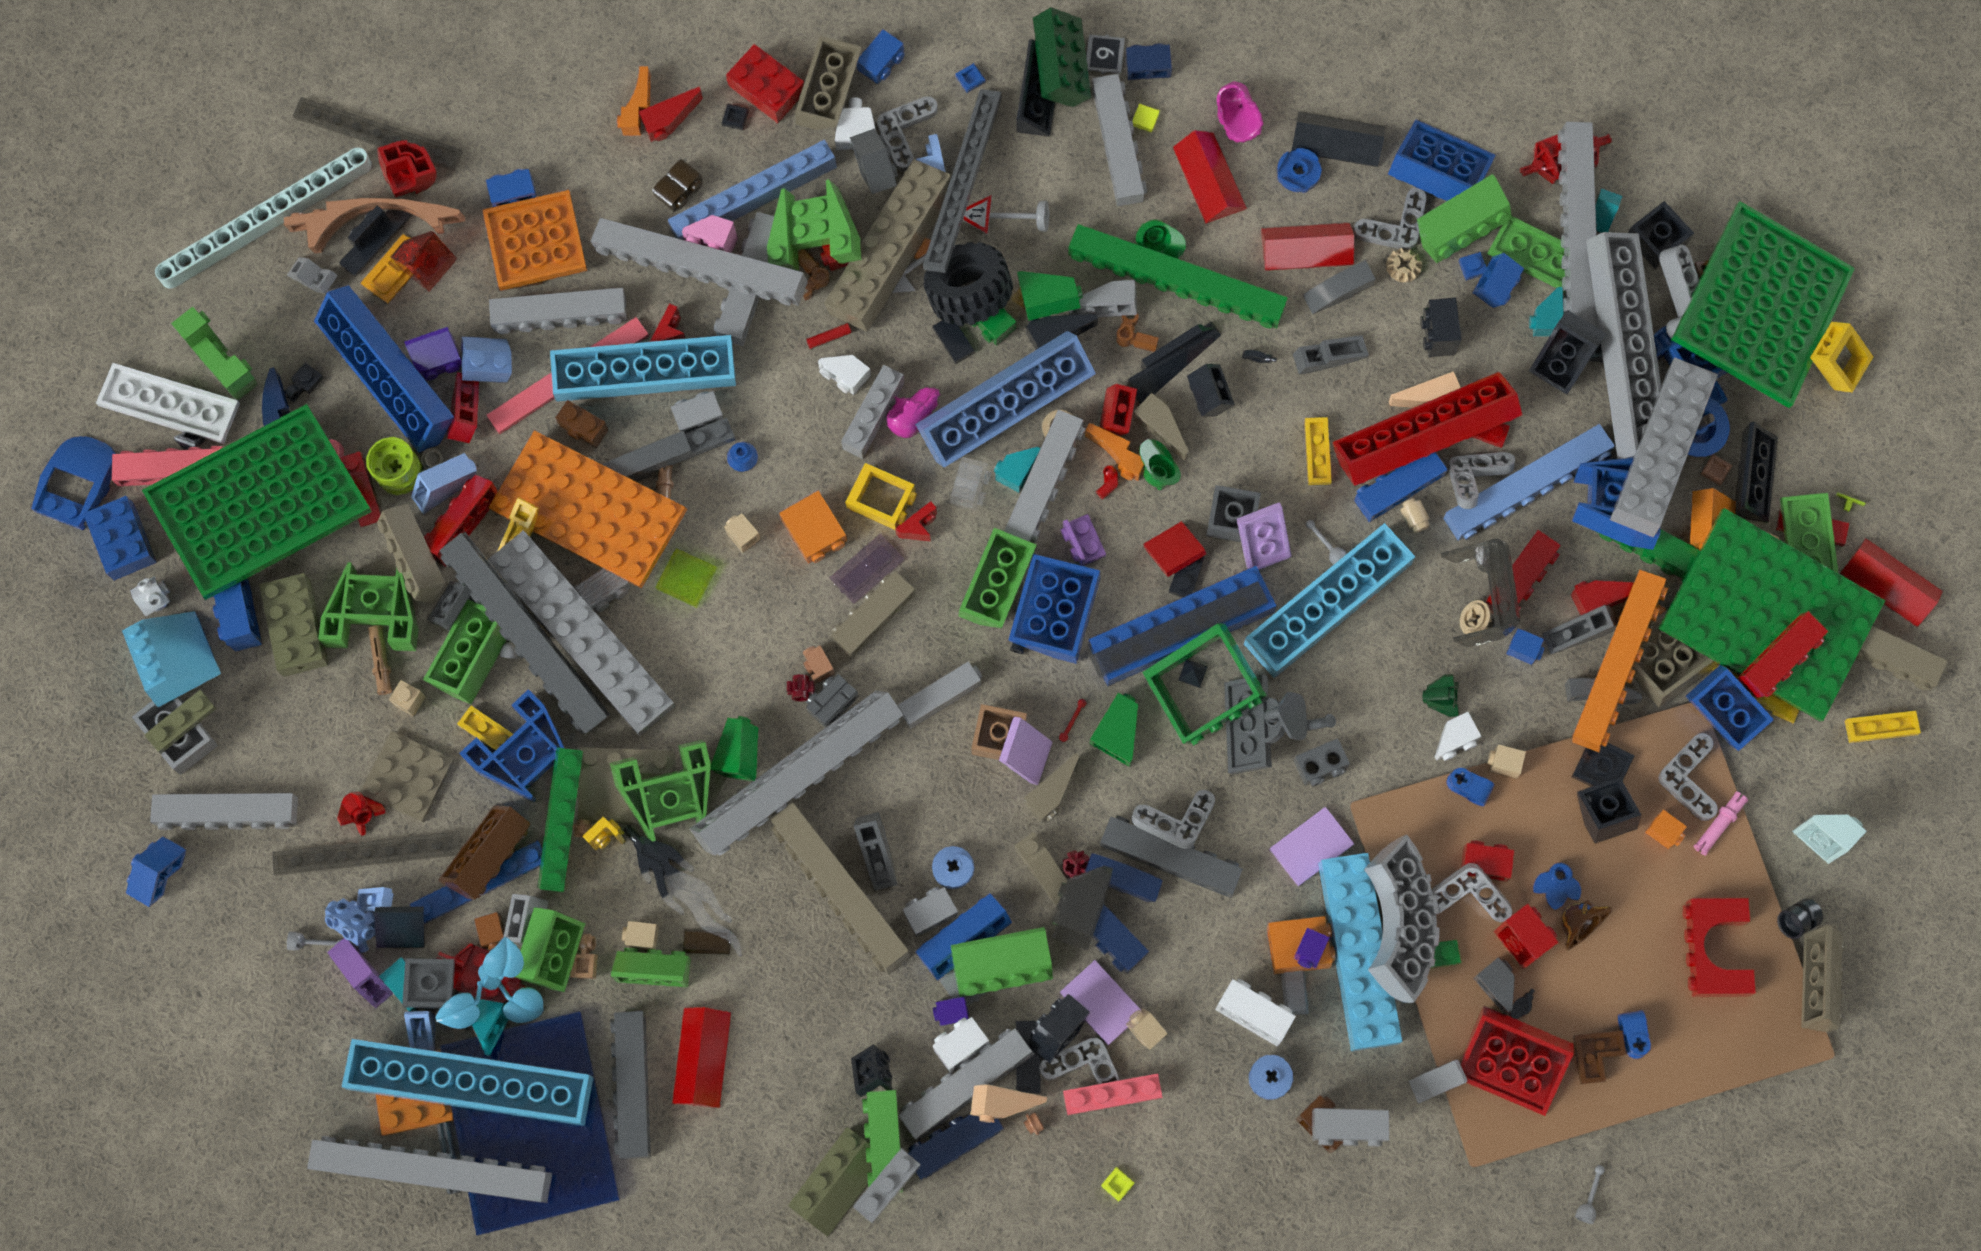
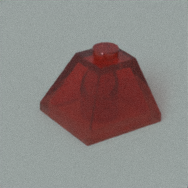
M433 231L404 240L390 256L404 273L428 292L432 290L457 260L456 256Z

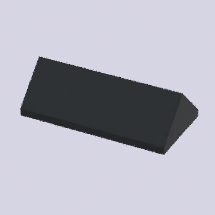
M1030 39L1017 112L1016 132L1049 137L1055 102L1042 98L1035 40Z
M1298 111L1291 151H1295L1297 148H1304L1313 152L1317 157L1378 167L1384 141L1385 126Z
M1750 422L1742 433L1735 495V514L1743 519L1769 523L1778 437L1756 422Z

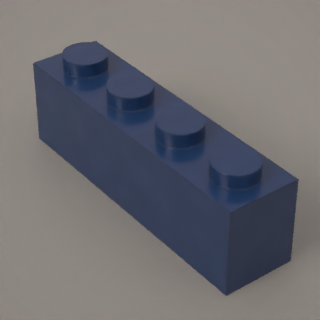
M1084 883L1062 902L1064 907L1063 913L1071 921L1075 919L1081 925L1079 929L1087 938L1092 936L1097 941L1095 944L1097 949L1103 955L1108 953L1114 959L1112 964L1120 972L1124 970L1128 974L1148 955L1149 951Z
M971 1114L964 1119L962 1116H959L949 1123L951 1127L945 1131H942L940 1128L929 1135L930 1140L924 1144L919 1141L908 1148L909 1153L907 1154L920 1164L919 1169L916 1171L920 1180H925L1002 1132L1004 1128L999 1120L994 1119L993 1123L979 1121V1116Z

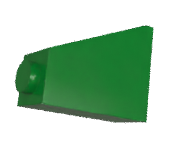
M1026 271L1017 272L1028 321L1081 308L1079 299H1083L1081 286H1076L1074 277Z
M1117 693L1089 742L1093 747L1128 767L1132 764L1138 711L1136 699L1126 693L1123 695Z
M743 716L727 718L711 763V771L725 778L755 782L759 728L751 724L749 718Z

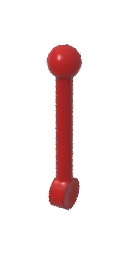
M1085 699L1078 700V707L1064 733L1059 735L1061 742L1068 740V734L1081 709L1087 704Z

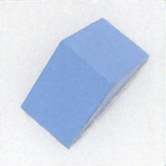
M430 1011L405 1012L404 1017L410 1048L435 1051V1014Z

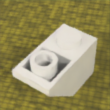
M853 355L821 358L818 361L819 372L828 380L831 378L835 380L838 388L844 393L849 391L855 395L871 376L870 368Z
M1469 712L1447 721L1435 754L1436 760L1443 758L1444 761H1447L1457 755L1456 751L1462 748L1468 751L1478 745L1477 741L1481 735Z

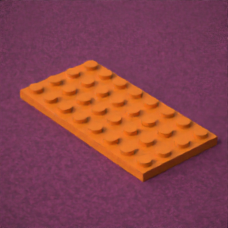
M535 430L488 507L491 511L511 521L509 516L517 498L524 499L539 508L533 533L640 588L644 586L688 510L685 506Z

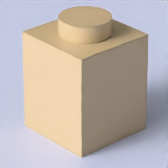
M742 513L738 516H732L726 522V526H724L726 534L742 553L760 540L759 533Z
M400 680L389 701L395 707L415 716L426 696L420 690Z
M1498 744L1494 751L1490 750L1487 764H1491L1489 772L1517 779L1522 771L1526 751Z
M628 921L627 927H624L622 931V941H625L627 948L656 950L659 927L657 924Z
M1143 1008L1135 1011L1125 1024L1141 1044L1150 1050L1168 1034L1154 1016Z

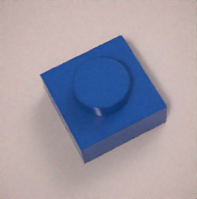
M1481 252L1459 258V264L1466 281L1483 275L1486 265Z

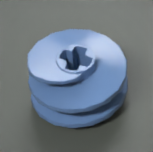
M956 846L945 847L940 850L932 863L934 878L940 885L949 889L965 886L971 880L975 870L970 854L963 848ZM957 863L958 871L949 872L948 865Z
M1266 1055L1259 1058L1253 1064L1249 1073V1083L1254 1093L1268 1100L1284 1096L1291 1088L1293 1082V1072L1290 1065L1283 1058L1276 1055ZM1268 1072L1270 1074L1274 1072L1277 1082L1274 1083L1273 1080L1271 1083L1267 1082L1268 1076L1265 1073Z

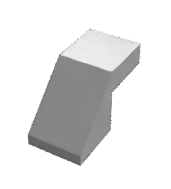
M302 257L297 259L287 274L290 278L315 292L326 294L337 277L331 270L321 269L310 259Z
M1457 1059L1410 1080L1409 1084L1419 1104L1468 1081Z

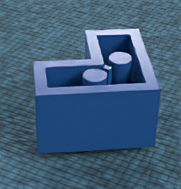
M161 837L155 843H150L144 852L136 854L131 861L132 870L127 878L126 894L150 907L163 896L167 879L182 867L186 849L165 837Z

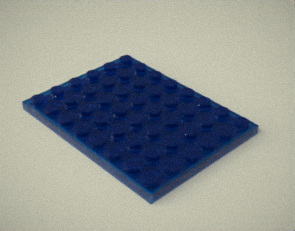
M579 1011L503 1030L490 1055H485L477 1037L440 1045L442 1053L581 1073L593 1077L585 1126L451 1106L461 1156L475 1157L474 1162L483 1163L484 1159L497 1160L498 1166L504 1167L507 1166V1162L522 1164L521 1169L530 1170L531 1165L545 1167V1172L552 1173L547 1203L468 1192L476 1236L620 1201L582 1012Z

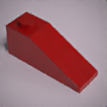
M700 87L639 111L641 121L651 142L666 139L703 100Z
M457 372L450 408L454 419L448 428L447 439L469 444L477 428L479 381L462 380V373Z
M360 451L339 457L371 509L369 514L358 519L360 527L377 523L381 512L366 459Z
M1595 580L1588 583L1583 581L1574 586L1575 589L1571 593V597L1580 615H1584L1603 605L1613 607L1627 601L1634 582Z

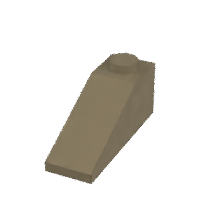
M1151 393L1134 411L1133 419L1185 461L1189 451L1170 408L1167 406L1168 403L1161 396L1156 397Z
M1077 753L1023 798V803L1041 823L1045 820L1050 822L1059 814L1057 810L1060 808L1079 762V755Z
M1034 832L1015 845L1016 853L1055 906H1058L1074 892L1054 859Z

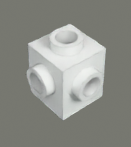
M155 576L140 581L137 587L130 590L133 600L145 616L154 611L158 612L164 609L167 603L170 602L167 595L170 593L168 587L163 581L158 582Z

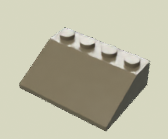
M1668 609L1658 616L1656 622L1651 621L1649 628L1652 629L1648 642L1643 641L1641 649L1644 650L1640 663L1635 662L1632 669L1636 671L1635 679L1658 708H1661L1719 665V663L1658 629Z
M580 747V750L583 751L578 785V820L598 822L604 817L607 821L612 818L616 823L639 824L615 786L610 763L633 757L637 759L641 780L675 772L677 756L674 751Z

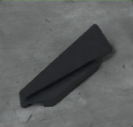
M1212 321L1205 326L1197 324L1142 359V371L1130 377L1127 384L1128 387L1137 389L1136 399L1142 404L1151 393L1155 395L1221 336L1220 332Z

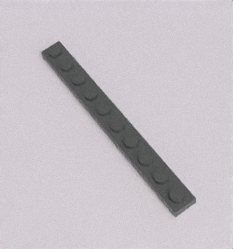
M984 89L979 91L925 256L924 270L942 273L947 271L1001 103L1002 94L999 91Z

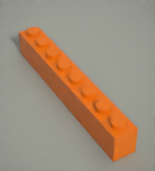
M1639 570L1573 734L1572 743L1597 752L1600 751L1601 746H1607L1611 735L1607 731L1610 724L1614 726L1619 715V712H1616L1618 704L1623 705L1627 695V691H1624L1627 683H1632L1636 672L1632 670L1635 662L1640 663L1644 652L1641 646L1643 641L1648 642L1652 629L1649 628L1651 621L1656 622L1660 612V608H1657L1658 603L1666 598L1669 588L1665 587V578Z

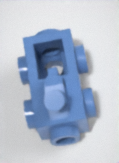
M343 898L338 902L335 900L331 901L325 909V922L328 927L342 934L346 940L356 944L361 953L368 951L369 948L366 941L376 935L375 916L371 912L364 913L361 911L359 905L353 900L348 902Z

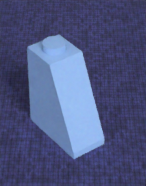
M463 453L419 473L411 498L423 514L427 513L461 490L465 482L473 478L477 472L475 463L469 460L466 454Z

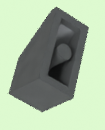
M1498 957L1473 979L1501 1012L1506 1015L1513 1008L1514 974L1512 973L1511 965L1506 960H1501Z

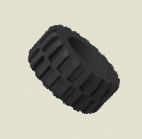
M966 242L965 245H955L946 273L927 270L924 274L923 285L933 312L938 318L952 325L956 323L958 326H964L965 324L975 325L979 321L985 322L990 316H996L1000 309H1004L1012 295L1013 282L1003 254L995 247L981 242L977 244ZM975 281L974 283H972V284H970V285L960 287V286H962V285H964V284H966V283H968V282Z

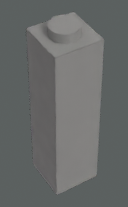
M968 661L898 704V708L903 713V718L911 729L981 686L980 678H982V674L976 665L972 667Z

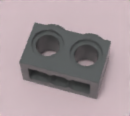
M1338 738L1299 754L1293 760L1304 785L1311 784L1312 787L1325 781L1324 778L1332 775L1335 778L1346 773L1345 769L1350 764ZM1327 756H1336L1339 763L1336 765L1330 764ZM1306 765H1315L1318 772L1315 774L1307 772Z

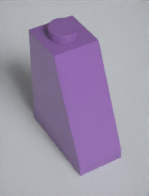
M342 939L327 952L352 987L375 1008L393 994L381 980L378 972L350 940Z

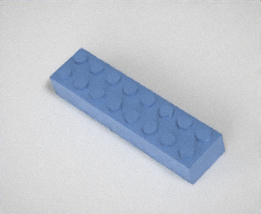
M1066 331L915 425L935 461L942 467H946L1096 373L1077 336Z

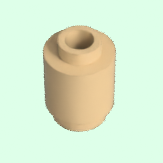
M1412 498L1402 504L1403 508L1400 511L1409 529H1412L1414 534L1431 526L1429 523L1430 518L1421 500L1416 501L1415 498Z

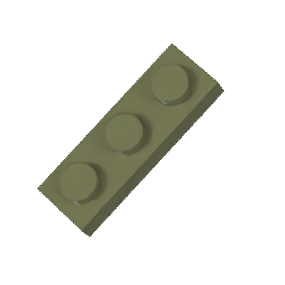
M199 690L148 731L145 737L162 754L217 708Z

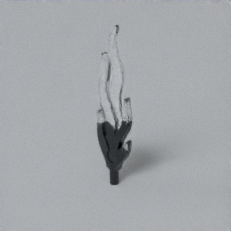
M627 825L623 832L634 843L639 869L648 884L652 883L650 877V870L652 869L658 891L668 906L683 916L685 914L683 909L672 899V896L680 899L692 911L702 929L728 940L733 945L738 956L741 957V946L734 933L714 921L703 906L702 901L707 902L720 919L729 923L732 922V918L721 909L712 890L699 879L674 868L669 863V860L676 862L683 869L690 872L694 871V867L687 863L675 848L662 842H652L644 836L641 837L630 825Z

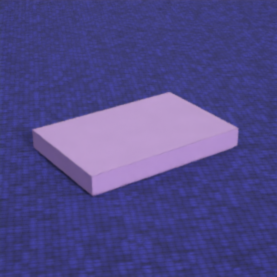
M1279 502L1237 519L1247 569L1257 566L1259 570L1292 557L1283 508Z
M1014 717L999 761L1031 784L1038 785L1052 741L1022 718Z
M1324 807L1269 850L1299 887L1319 872L1318 863L1322 859L1339 857L1351 848L1354 843L1328 809Z
M1095 960L1060 991L1064 998L1069 993L1090 1011L1086 1022L1108 1046L1128 1028L1125 1024L1129 1021V1017L1135 1011L1140 1010Z

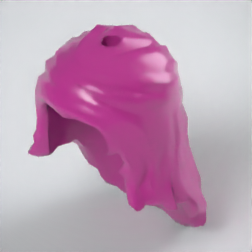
M1233 81L1221 87L1217 94V115L1219 122L1224 125L1226 135L1230 140L1237 143L1253 140V138L1261 134L1264 122L1261 112L1252 100L1247 86Z
M925 387L918 390L911 398L894 397L895 405H893L886 416V425L891 432L902 438H911L917 435L919 430L915 424L930 416L933 410L936 409L938 405L937 398L940 396L939 389Z

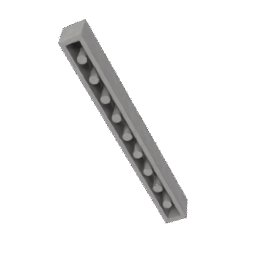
M1566 122L1558 132V143H1561L1558 162L1562 164L1559 184L1562 185L1563 190L1560 194V206H1563L1560 226L1564 227V234L1561 236V248H1564L1561 267L1565 269V277L1562 279V290H1565L1566 298L1563 299V312L1569 310L1599 329L1586 243L1587 239L1596 236L1593 123Z
M603 218L599 219L591 239L596 252L601 255L608 256L611 254L623 261H636L641 266H655L663 272L670 270L685 278L692 276L703 283L714 282L725 289H729V287L736 288L741 293H754L766 300H770V298L776 299L784 305L794 304L799 306L808 283L804 273Z
M322 1136L321 1141L312 1140L307 1169L547 1203L552 1173L545 1172V1167L531 1165L530 1170L521 1169L522 1164L507 1162V1166L504 1167L498 1166L497 1160L484 1159L483 1163L474 1162L475 1157L460 1156V1160L451 1159L452 1154L437 1152V1157L428 1156L429 1151L414 1149L413 1154L405 1153L404 1147L391 1146L390 1150H383L382 1144L368 1143L367 1147L359 1146V1141L347 1139L344 1140V1144L335 1143L336 1138Z

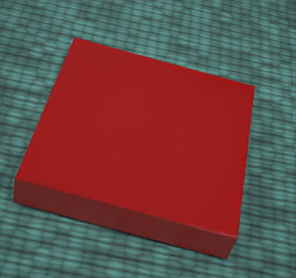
M1182 521L1143 544L1145 550L1167 577L1206 555L1204 547Z

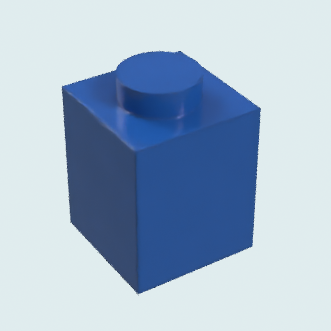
M1518 628L1506 654L1532 665L1536 659L1540 660L1545 648L1541 645L1544 639Z

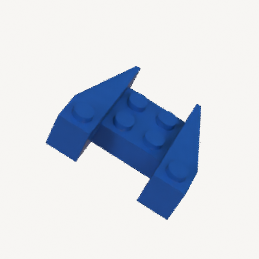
M1633 458L1580 463L1574 483L1588 485V503H1578L1572 522L1626 545L1653 550L1660 535V528L1655 536L1651 537L1610 520Z
M528 689L512 704L514 710L526 721L520 729L493 754L477 737L459 754L479 775L535 802L536 799L527 789L554 765L556 748L565 747L548 710Z

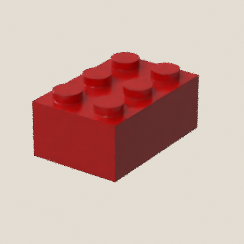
M755 44L726 74L729 87L777 123L799 101L804 87L802 79Z
M1526 904L1493 931L1523 970L1558 943L1555 931L1550 926H1545L1541 921L1542 916L1534 906L1530 907L1529 904Z

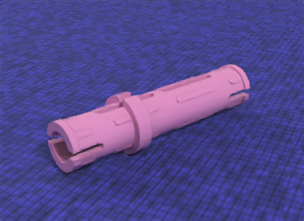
M1735 792L1727 805L1720 808V814L1694 845L1698 852L1701 849L1702 855L1706 856L1708 854V851L1731 822H1735L1737 819L1736 815L1748 802L1744 795L1740 797V792Z

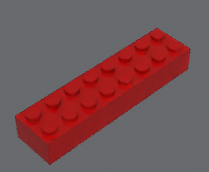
M1497 372L1332 443L1339 465L1352 484L1356 486L1396 468L1408 465L1410 462L1422 457H1427L1436 451L1448 448L1455 443L1469 439L1481 432L1491 430L1500 424L1512 421L1522 416L1517 392L1504 376Z

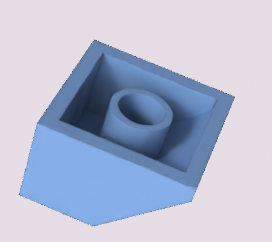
M461 338L462 380L508 382L512 374L511 350L507 339Z

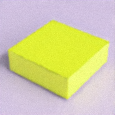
M1139 104L1132 120L1133 126L1152 133L1160 111Z
M1116 1167L1101 1184V1187L1119 1202L1135 1183Z

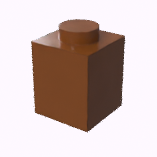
M498 912L474 919L480 944L484 949L488 948L489 951L495 948L504 937L505 929L502 917Z

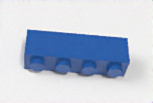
M1436 452L1410 462L1408 465L1396 468L1389 475L1387 473L1380 475L1375 480L1376 483L1371 486L1366 484L1357 490L1354 501L1369 523L1445 476L1448 469Z
M990 893L985 898L980 899L968 911L962 913L950 925L941 929L932 939L923 943L915 952L938 981L954 969L951 945L995 937L1008 927L1012 921L1006 910Z

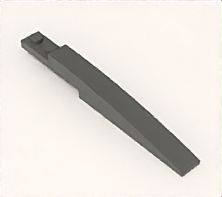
M724 418L684 434V431L673 434L602 465L635 482H639L652 477L651 473L661 468L679 463L733 442L736 439L728 419Z

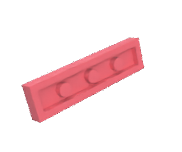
M1158 1074L1063 1091L1067 1116L1163 1098Z

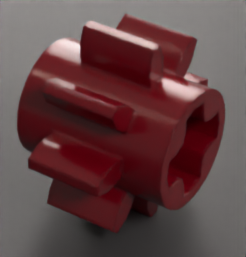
M793 675L792 681H787L786 692L787 695H792L793 701L805 702L809 699V695L815 693L814 681H809L810 677L808 675Z
M1083 850L1068 852V858L1063 859L1064 872L1070 876V879L1078 878L1080 880L1085 878L1084 873L1090 857L1084 854Z

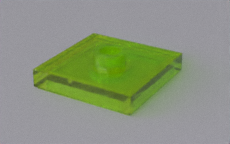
M675 548L655 589L697 608L717 567Z

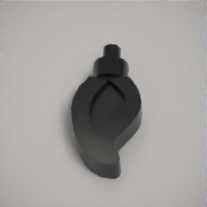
M1244 350L1242 358L1262 364L1277 362V358L1273 357V355L1257 350Z
M1531 988L1529 993L1526 992L1523 997L1518 998L1513 1003L1510 1017L1518 1020L1519 1017L1527 1015L1531 1011L1532 1000L1534 999L1532 995L1535 990Z

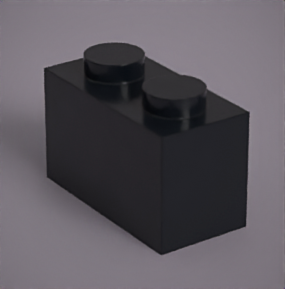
M1206 363L1187 375L1190 389L1194 394L1201 416L1215 417L1235 405L1220 364Z

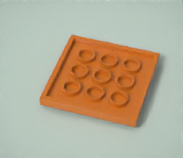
M569 190L483 209L500 291L587 271Z

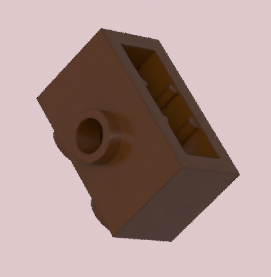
M569 400L566 401L555 417L559 427L568 431L567 433L576 440L581 439L595 448L599 446L609 431L605 421Z

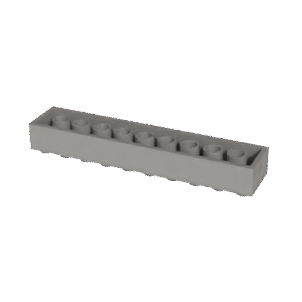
M1603 232L1587 239L1586 243L1598 326L1600 330L1606 333L1601 342L1617 458H1634L1661 389L1639 234Z
M524 530L488 559L506 584L639 737L675 707L674 702Z
M875 690L759 776L755 782H751L689 829L706 852L714 856L724 854L731 848L729 845L735 840L741 841L750 834L749 830L755 825L757 827L763 825L769 820L768 816L774 811L778 813L786 808V802L793 797L797 799L806 792L805 788L810 784H818L825 778L824 774L829 770L834 771L844 764L843 760L849 755L853 757L862 751L861 746L868 741L869 743L876 741L881 736L880 732L884 729H891L900 722L898 719L903 716V713L888 692Z

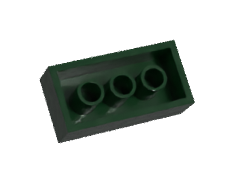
M1050 7L1033 17L1042 98L1069 107H1075L1091 98L1082 18Z

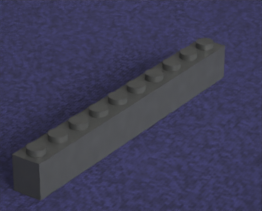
M466 532L459 534L439 550L442 553L441 559L448 567L452 566L457 572L455 576L463 586L467 585L472 591L470 595L473 600L485 607L486 616L492 622H497L501 627L499 630L501 635L507 641L509 639L516 646L514 647L516 654L521 659L525 658L530 664L528 666L529 670L535 677L540 676L544 681V689L550 695H555L559 700L558 706L565 714L569 713L574 719L572 723L579 732L583 730L586 734L610 715Z

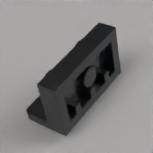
M873 1044L851 1058L855 1093L860 1097H863L867 1092H871L879 1086L883 1087L886 1091L893 1090L891 1081L893 1076L889 1067L890 1058L884 1050L881 1051Z

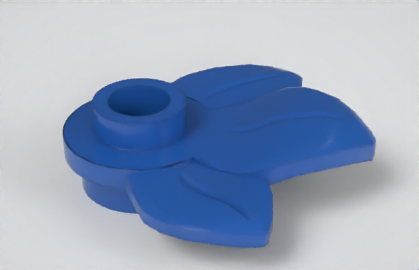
M1556 863L1549 869V872L1541 873L1536 878L1533 892L1537 894L1546 893V900L1549 906L1556 910L1566 902L1567 898L1579 900L1581 886L1573 878L1572 870L1567 864ZM1557 871L1563 872V879L1557 878Z

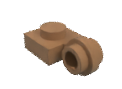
M583 934L578 946L581 954H576L570 978L596 979L598 955L589 954L596 947L595 936Z

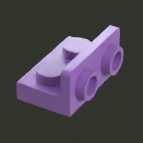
M1088 514L1070 522L1068 519L1063 521V528L1060 530L1065 542L1069 541L1072 546L1070 553L1074 562L1078 561L1080 566H1084L1106 557L1104 548Z

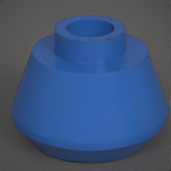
M747 442L734 444L727 453V461L730 467L739 472L752 469L758 460L757 450Z

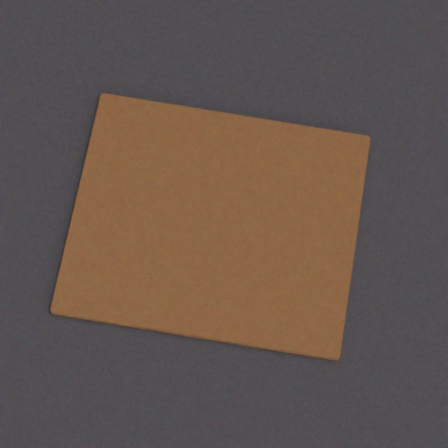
M1692 703L1609 726L1607 732L1611 733L1608 743L1635 755L1623 783L1642 816L1637 830L1596 844L1584 825L1577 798V791L1591 786L1571 777L1585 749L1581 745L1572 743L1573 737L1526 751L1522 771L1517 779L1489 772L1491 764L1487 763L1466 768L1468 771L1484 777L1495 784L1485 806L1476 805L1465 797L1451 791L1446 783L1449 774L1354 801L1350 805L1364 851L1368 853L1370 862L1391 842L1404 835H1408L1423 859L1421 863L1426 875L1430 874L1432 880L1430 881L1431 889L1461 868L1463 847L1466 843L1476 840L1484 842L1485 846L1494 847V844L1507 845L1508 849L1514 850L1511 879L1508 882L1491 881L1511 904L1512 915L1526 904H1529L1530 907L1534 906L1542 916L1541 921L1545 926H1550L1557 934L1556 939L1558 943L1523 970L1493 932L1503 922L1495 921L1471 892L1436 915L1437 927L1439 928V942L1457 940L1461 958L1460 965L1431 968L1427 976L1428 981L1423 991L1415 1000L1437 1068L1457 1059L1460 1063L1483 1006L1502 1013L1473 979L1498 957L1501 960H1506L1513 969V1003L1518 998L1523 997L1526 992L1529 993L1531 988L1535 990L1532 995L1534 999L1532 1000L1531 1011L1527 1015L1519 1017L1518 1020L1571 1043H1574L1573 1036L1620 1031L1618 1014L1643 1010L1645 1013L1651 1042L1650 1051L1640 1059H1633L1627 1053L1625 1056L1603 1058L1606 1082L1580 1085L1574 1047L1573 1057L1545 1116L1468 1083L1446 1091L1445 1094L1471 1167H1478L1834 1058L1835 1054L1827 1032L1801 1028L1803 967L1793 940L1786 937L1778 927L1777 917L1782 911L1743 807L1736 815L1737 819L1735 822H1731L1706 856L1701 854V849L1698 852L1694 848V845L1720 814V808L1727 805L1737 790L1713 726ZM1700 733L1707 734L1712 738L1713 748L1687 777L1717 804V814L1708 821H1701L1660 784L1658 779L1661 770L1694 736ZM1704 740L1697 741L1699 744L1692 750L1695 754L1701 748H1705L1706 742ZM1682 755L1680 763L1685 767H1689L1692 765V759L1688 755ZM1671 772L1670 774H1667L1666 780L1668 782L1673 780L1675 783H1677L1673 779V777L1675 776L1674 773ZM1457 776L1456 783L1460 785L1462 777ZM1681 780L1674 788L1677 790L1684 782ZM1685 787L1682 789V795L1686 799H1693L1694 791L1689 787ZM1699 797L1692 805L1695 806L1698 803L1702 806L1699 803L1702 798ZM1708 805L1702 806V814L1709 813L1710 807ZM1663 809L1687 826L1683 831V834L1686 836L1678 846L1673 845L1669 849L1645 833ZM1565 863L1571 868L1573 878L1580 883L1581 896L1579 900L1567 898L1560 908L1553 910L1546 900V893H1534L1533 885L1536 878L1541 873L1549 872V869L1554 864ZM1556 872L1557 878H1564L1563 872ZM1450 884L1446 887V892L1449 894H1455L1459 891V886L1456 884ZM1483 888L1479 894L1484 898H1488L1493 894V890L1491 888ZM1691 898H1749L1750 922L1746 925L1711 927L1704 939V949L1709 960L1717 967L1727 970H1754L1756 994L1750 997H1692V991L1688 989V977L1691 976L1690 967H1687L1686 964L1689 944L1685 942L1684 932L1687 929V919L1683 918V906L1686 905L1688 900ZM1586 900L1598 907H1611L1612 912L1592 934L1569 951L1566 949L1567 937L1562 929L1561 920L1562 913L1566 907L1573 903H1584ZM1495 901L1494 904L1497 912L1505 913V907L1500 908L1497 901ZM1637 1041L1633 1045L1634 1048L1639 1049V1052L1643 1048L1642 1045L1637 1044Z

